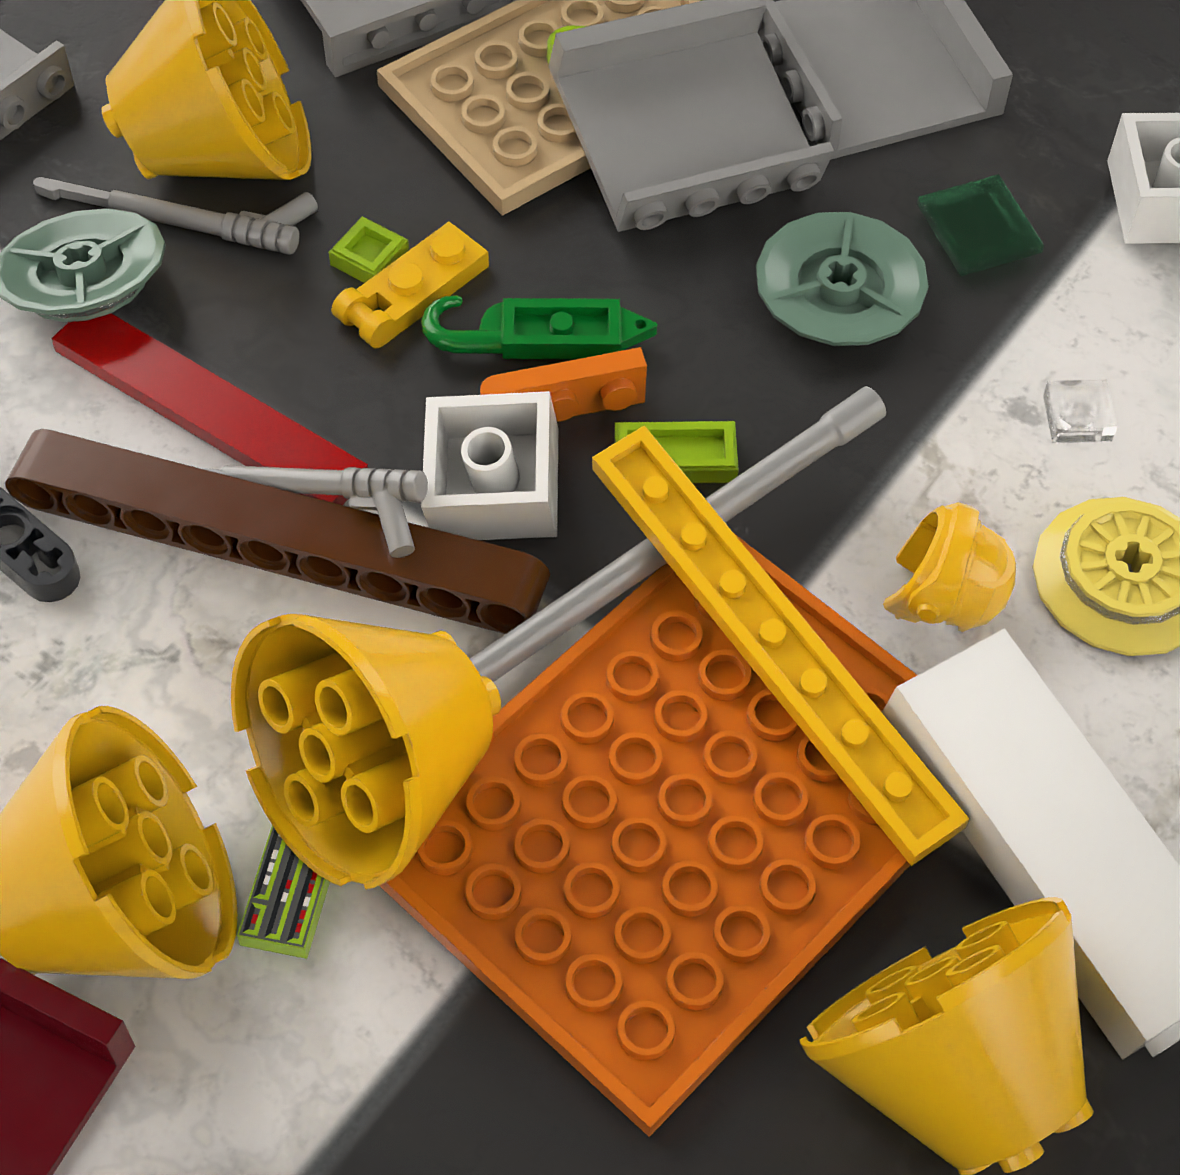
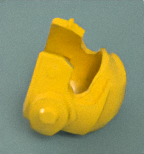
M961 502L939 506L919 523L897 554L896 562L913 572L914 575L907 585L904 584L896 593L885 598L883 606L885 610L894 614L896 619H903L914 623L923 621L929 624L945 621L946 625L958 626V631L961 632L985 625L1006 607L1015 586L1016 561L1013 551L1003 537L981 524L979 510L975 507Z

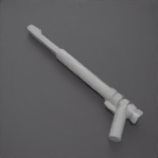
M38 177L33 181L35 192L52 200H57L61 197L109 209L134 212L150 221L217 235L226 241L252 245L262 249L266 248L276 252L280 251L289 255L296 251L299 243V230L294 225L318 211L315 198L308 192H304L268 215L241 211L239 214L232 212L223 214L118 190L108 192L44 177Z
M225 465L221 470L204 469L293 493L343 495L344 498L349 499V506L354 509L378 511L391 557H405L415 551L402 502H421L425 499L428 481L423 471L347 467L344 470L233 465Z

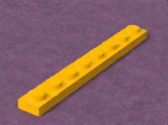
M645 425L592 457V470L911 866L966 828L969 817Z

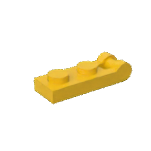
M448 221L357 289L350 287L343 290L335 298L331 312L344 325H355L359 328L360 338L375 349L380 348L423 317L425 309L433 301L444 296H451L489 267V253Z

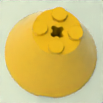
M164 0L106 76L109 104L102 107L103 119L109 131L116 138L124 137L133 151L134 160L139 171L147 179L162 175L292 180L304 175L311 163V140L302 102L297 101L291 104L281 75L289 72V68L272 33L251 0Z
M302 614L280 615L260 623L248 633L239 647L232 671L231 710L234 732L246 729L256 764L255 767L246 770V774L269 821L294 854L319 876L338 886L351 881L364 884L365 890L375 888L395 878L408 865L487 752L493 733V716L498 714L501 709L500 694L494 682L488 677L480 676L472 661L456 645L452 636L441 630L432 634Z
M98 706L69 719L0 813V955L16 968H21L33 975L48 973L193 979L211 972V968L215 963L228 958L232 950L237 931V897L228 854L217 824L214 823L204 828L194 805L186 793L197 787L194 780L169 746L152 729L133 715L118 708Z
M1058 897L1041 898L1025 902L962 927L967 938L957 946L933 958L926 946L867 979L830 1005L806 1027L813 1038L812 1042L808 1041L807 1037L800 1039V1044L806 1055L953 1167L957 1168L960 1175L976 1174L995 1162L999 1163L1004 1173H1011L1032 1164L1044 1153V1149L1039 1141L1054 1132H1065L1081 1125L1094 1113L1086 1098L1072 916L1065 902Z

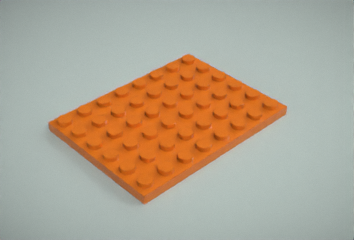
M736 535L882 712L895 688L914 678L917 674ZM666 563L502 707L498 714L493 716L492 738L485 755L404 870L395 878L379 886L650 1137L900 877L910 864L682 580Z

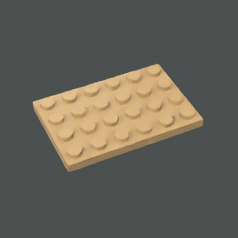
M515 0L377 69L378 86L503 216L591 168L547 62V41L549 36L555 30L565 26H591L699 2L700 0Z

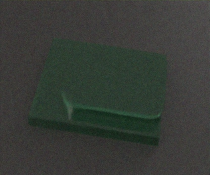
M999 174L918 196L917 205L960 276L1043 252V242Z

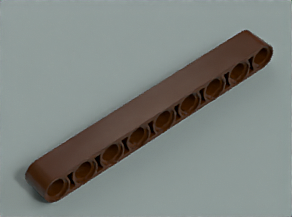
M48 429L35 430L31 434L5 481V488L14 499L38 511L502 634H507L536 614L550 577L548 567L533 555L409 522L408 526L415 551L408 556L394 558L389 553L378 514Z

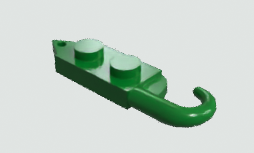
M458 295L444 296L433 301L425 309L421 320L422 331L427 340L442 351L455 354H502L503 359H581L623 351L656 336L658 325L648 318L621 307L620 299L503 298V302L494 304L486 310L481 319L479 330H448L440 325L439 317L444 311L462 305V297Z

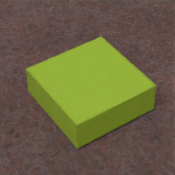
M362 216L329 251L330 265L365 283L409 251L408 239Z

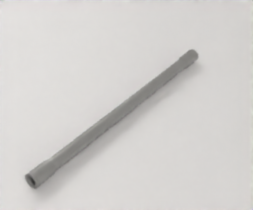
M864 386L823 414L817 423L705 499L726 523L835 447L845 445L886 416V407L882 399L872 388ZM646 538L471 657L470 660L480 676L488 677L494 682L667 562L649 539Z

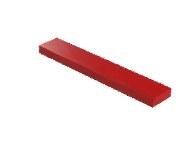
M112 313L91 320L68 322L51 338L57 353L245 466L344 470L347 467L368 468V464ZM301 494L344 505L348 500L343 495Z

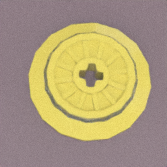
M1127 497L1089 499L1060 512L1040 535L1032 566L1039 597L1060 626L1092 647L1126 656L1166 654L1180 647V518L1159 505ZM1127 563L1131 564L1132 572L1128 571Z

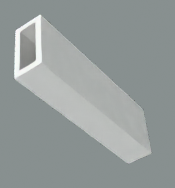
M1004 628L897 686L882 711L883 715L969 817L966 828L962 830L1014 906L1048 897H1058L1065 902L1072 916L1078 997L1122 1060L1144 1046L1152 1057H1155L1180 1040V865Z

